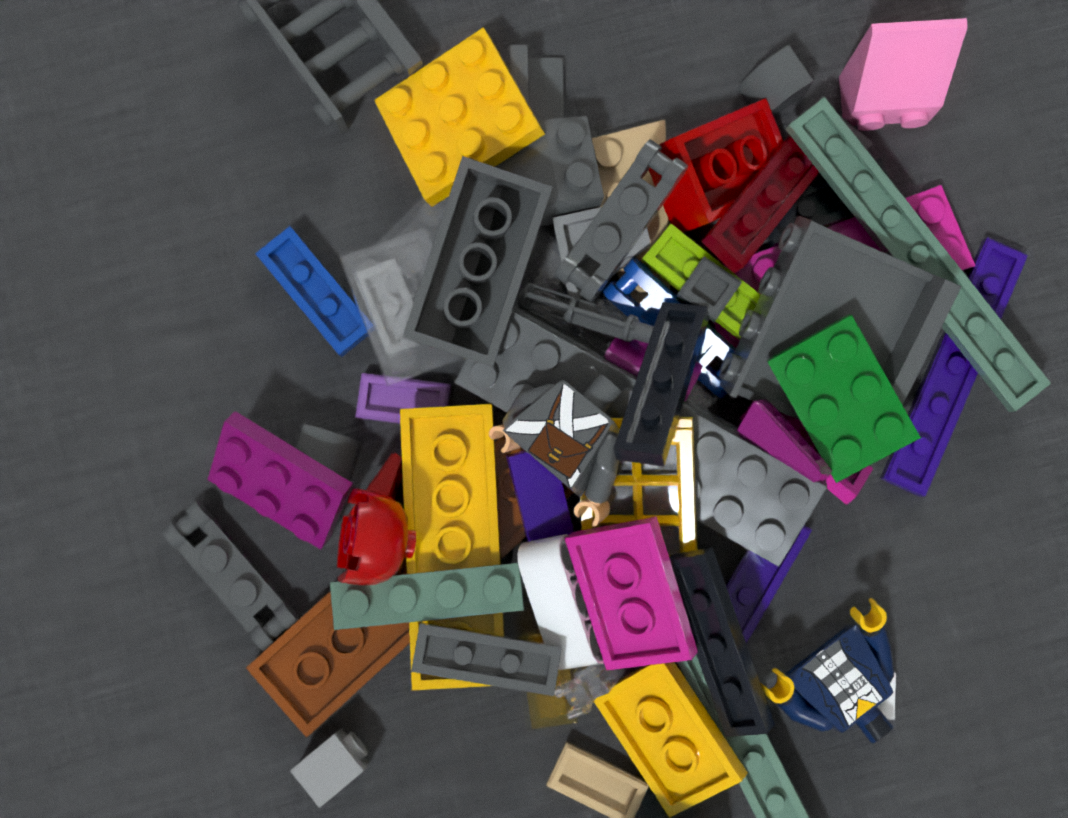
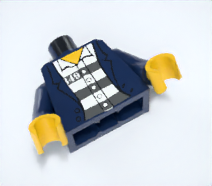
M870 598L868 600L871 603V610L867 615L863 616L855 606L850 609V615L861 626L860 629L856 624L845 626L786 673L773 668L771 671L777 675V682L772 688L768 689L760 683L764 695L775 702L792 721L821 732L829 731L833 728L841 733L856 723L870 743H875L882 739L893 729V725L878 708V705L894 693L890 685L894 677L891 644L884 627L887 615L884 609L873 598Z

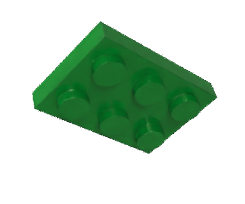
M851 314L844 316L767 359L770 368L820 456L833 470L831 475L836 483L921 438Z

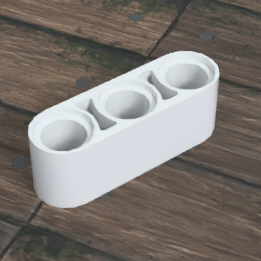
M568 534L524 542L520 545L517 554L519 570L544 644L562 647L558 670L604 663L564 539Z

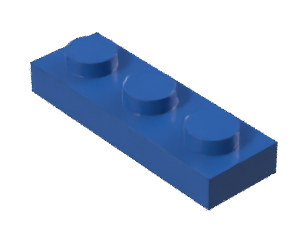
M290 226L255 253L341 358L375 331L370 321Z

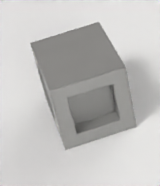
M340 728L290 770V772L320 808L370 764L365 758L368 750L353 732L347 735Z

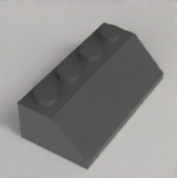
M462 156L402 336L404 340L490 367L494 366L553 188L552 186Z

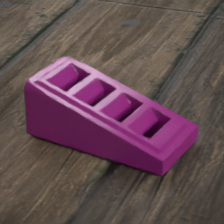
M766 399L753 402L737 429L738 434L812 482L828 479L833 470L775 406Z

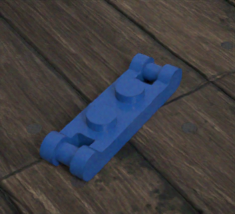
M632 257L624 266L625 273L617 282L611 281L603 290L607 299L627 317L630 314L635 315L640 322L652 326L655 325L662 302L686 304L656 278L644 263L635 257ZM638 285L648 293L640 304L631 296V292ZM707 323L696 360L702 365V371L698 380L716 396L724 398L728 393L719 385L722 380L719 377L720 370H713L708 364L716 355L724 361L729 353L734 354L736 348Z

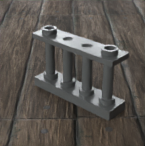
M240 0L236 3L251 26L257 22L261 25L315 98L316 102L311 104V107L326 127L333 123L341 135L349 131L340 113L392 75L399 77L403 74L408 78L424 67L420 56L377 0H321L280 30H278L265 11L281 0ZM343 7L346 10L353 7L361 17L357 21L359 26L306 63H303L290 44ZM378 40L386 51L382 55L384 60L331 97H328L315 78L366 42L370 41L373 44Z

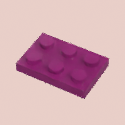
M236 411L224 421L207 479L217 485L223 492L235 496L254 508L262 516L272 519L293 532L299 539L311 543L320 550L330 540L353 484Z

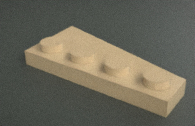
M665 120L592 138L604 194L600 207H603L629 170L644 144L649 139L657 144L666 141ZM647 171L643 180L655 188L650 173ZM663 205L647 226L650 246L635 257L642 261L644 255L668 228V217ZM624 267L616 272L617 280L625 273ZM650 269L652 274L670 289V285ZM639 285L631 292L632 298L639 304L648 295Z

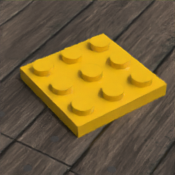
M484 27L374 100L424 200L431 207L449 197L462 156L495 167L545 135Z

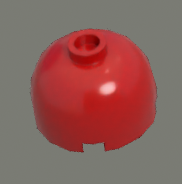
M353 489L347 503L356 504L353 516H343L337 554V568H345L346 571L338 576V581L355 585H377L388 581L399 571L404 558H412L416 546V531L408 530V517L401 504L396 500L375 491Z

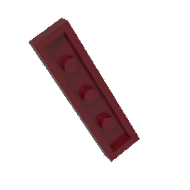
M790 135L701 241L733 273H736L747 264L819 173Z

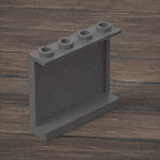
M797 216L795 223H790L780 238L779 249L782 251L774 268L769 267L760 281L759 293H761V296L754 311L749 310L741 322L739 328L741 339L734 354L729 353L721 365L719 377L722 380L719 385L734 398L740 395L752 401L766 399L779 412L799 419L770 368L767 359L844 316L851 314L903 405L962 286L826 228L812 220Z

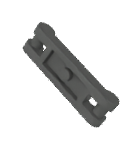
M651 139L641 148L629 170L554 274V277L564 284L571 282L581 290L580 295L590 303L601 293L688 169L689 165L679 158L672 160L661 152L662 147ZM650 168L662 175L660 182L655 188L643 180V177ZM587 256L601 264L593 275L580 267Z
M195 500L185 509L187 514L177 523L171 521L161 530V533L181 553L245 628L253 642L264 652L276 641L277 637L294 625L300 617L206 507ZM200 527L208 536L196 546L189 535ZM269 606L275 616L264 625L257 615Z

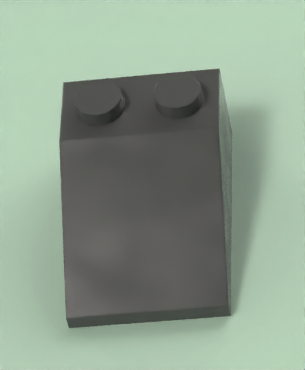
M587 116L538 121L545 135L495 166L496 168L553 187L540 226L554 225L552 219L554 217L599 208L604 198Z

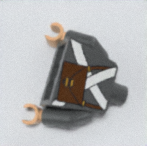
M599 374L583 394L579 393L564 380L556 385L546 384L518 394L503 418V425L492 427L489 431V437L494 440L505 435L506 444L501 449L502 453L521 447L579 497L585 492L586 498L574 507V514L578 518L590 507L595 513V519L592 522L594 527L609 515L610 507L607 500L614 485L619 460H616L614 445L620 429L605 412L622 393L621 390L605 376Z

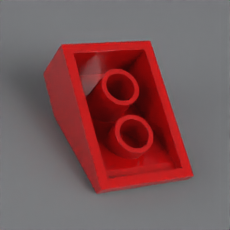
M766 98L659 144L662 147L661 152L672 160L679 158L689 165L684 176L663 204L670 224L682 233L721 218L784 142ZM650 168L648 171L656 187L662 175Z

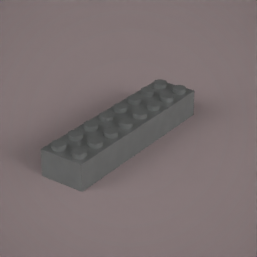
M514 303L494 366L490 367L466 360L454 383L508 412L518 394L546 384L556 385L564 380L579 393L583 394L599 374H602L622 392L605 414L610 418H624L637 376L606 360V357H604L605 352ZM687 399L683 403L679 417H693L696 520L779 567L827 489L826 479L812 482L740 436L737 431L738 427ZM676 445L670 446L664 467L641 463L642 475H677ZM619 460L617 475H632V462ZM642 486L644 491L678 509V486Z

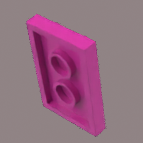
M657 517L576 531L564 538L606 670L687 661L695 657L698 653L697 646Z

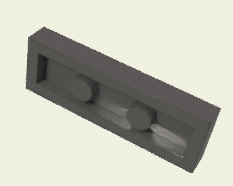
M420 623L411 672L554 696L562 647Z

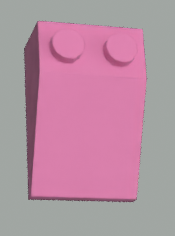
M967 18L871 24L839 76L842 117L852 126H857L858 130L861 131L880 129L885 124L901 123L903 128H917L928 124L943 107L968 28Z

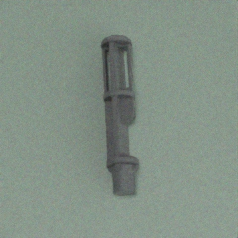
M532 283L526 284L519 296V305L524 310H530L565 321L568 324H574L622 339L625 342L635 339L648 344L654 328L652 325L640 322L638 317L632 314L623 321L597 313V307L594 303L536 286ZM538 289L570 300L568 304L536 295L534 291ZM533 302L565 312L562 318L529 306Z

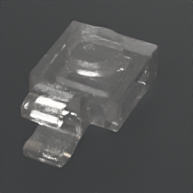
M604 663L575 668L573 670L575 677L572 680L559 684L554 693L557 698L565 696L572 707L567 713L569 720L588 714L592 709L594 700L609 693L625 673V670L623 668L606 670Z

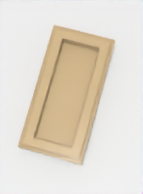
M568 741L565 742L546 782V786L610 818H634L649 787L644 779Z

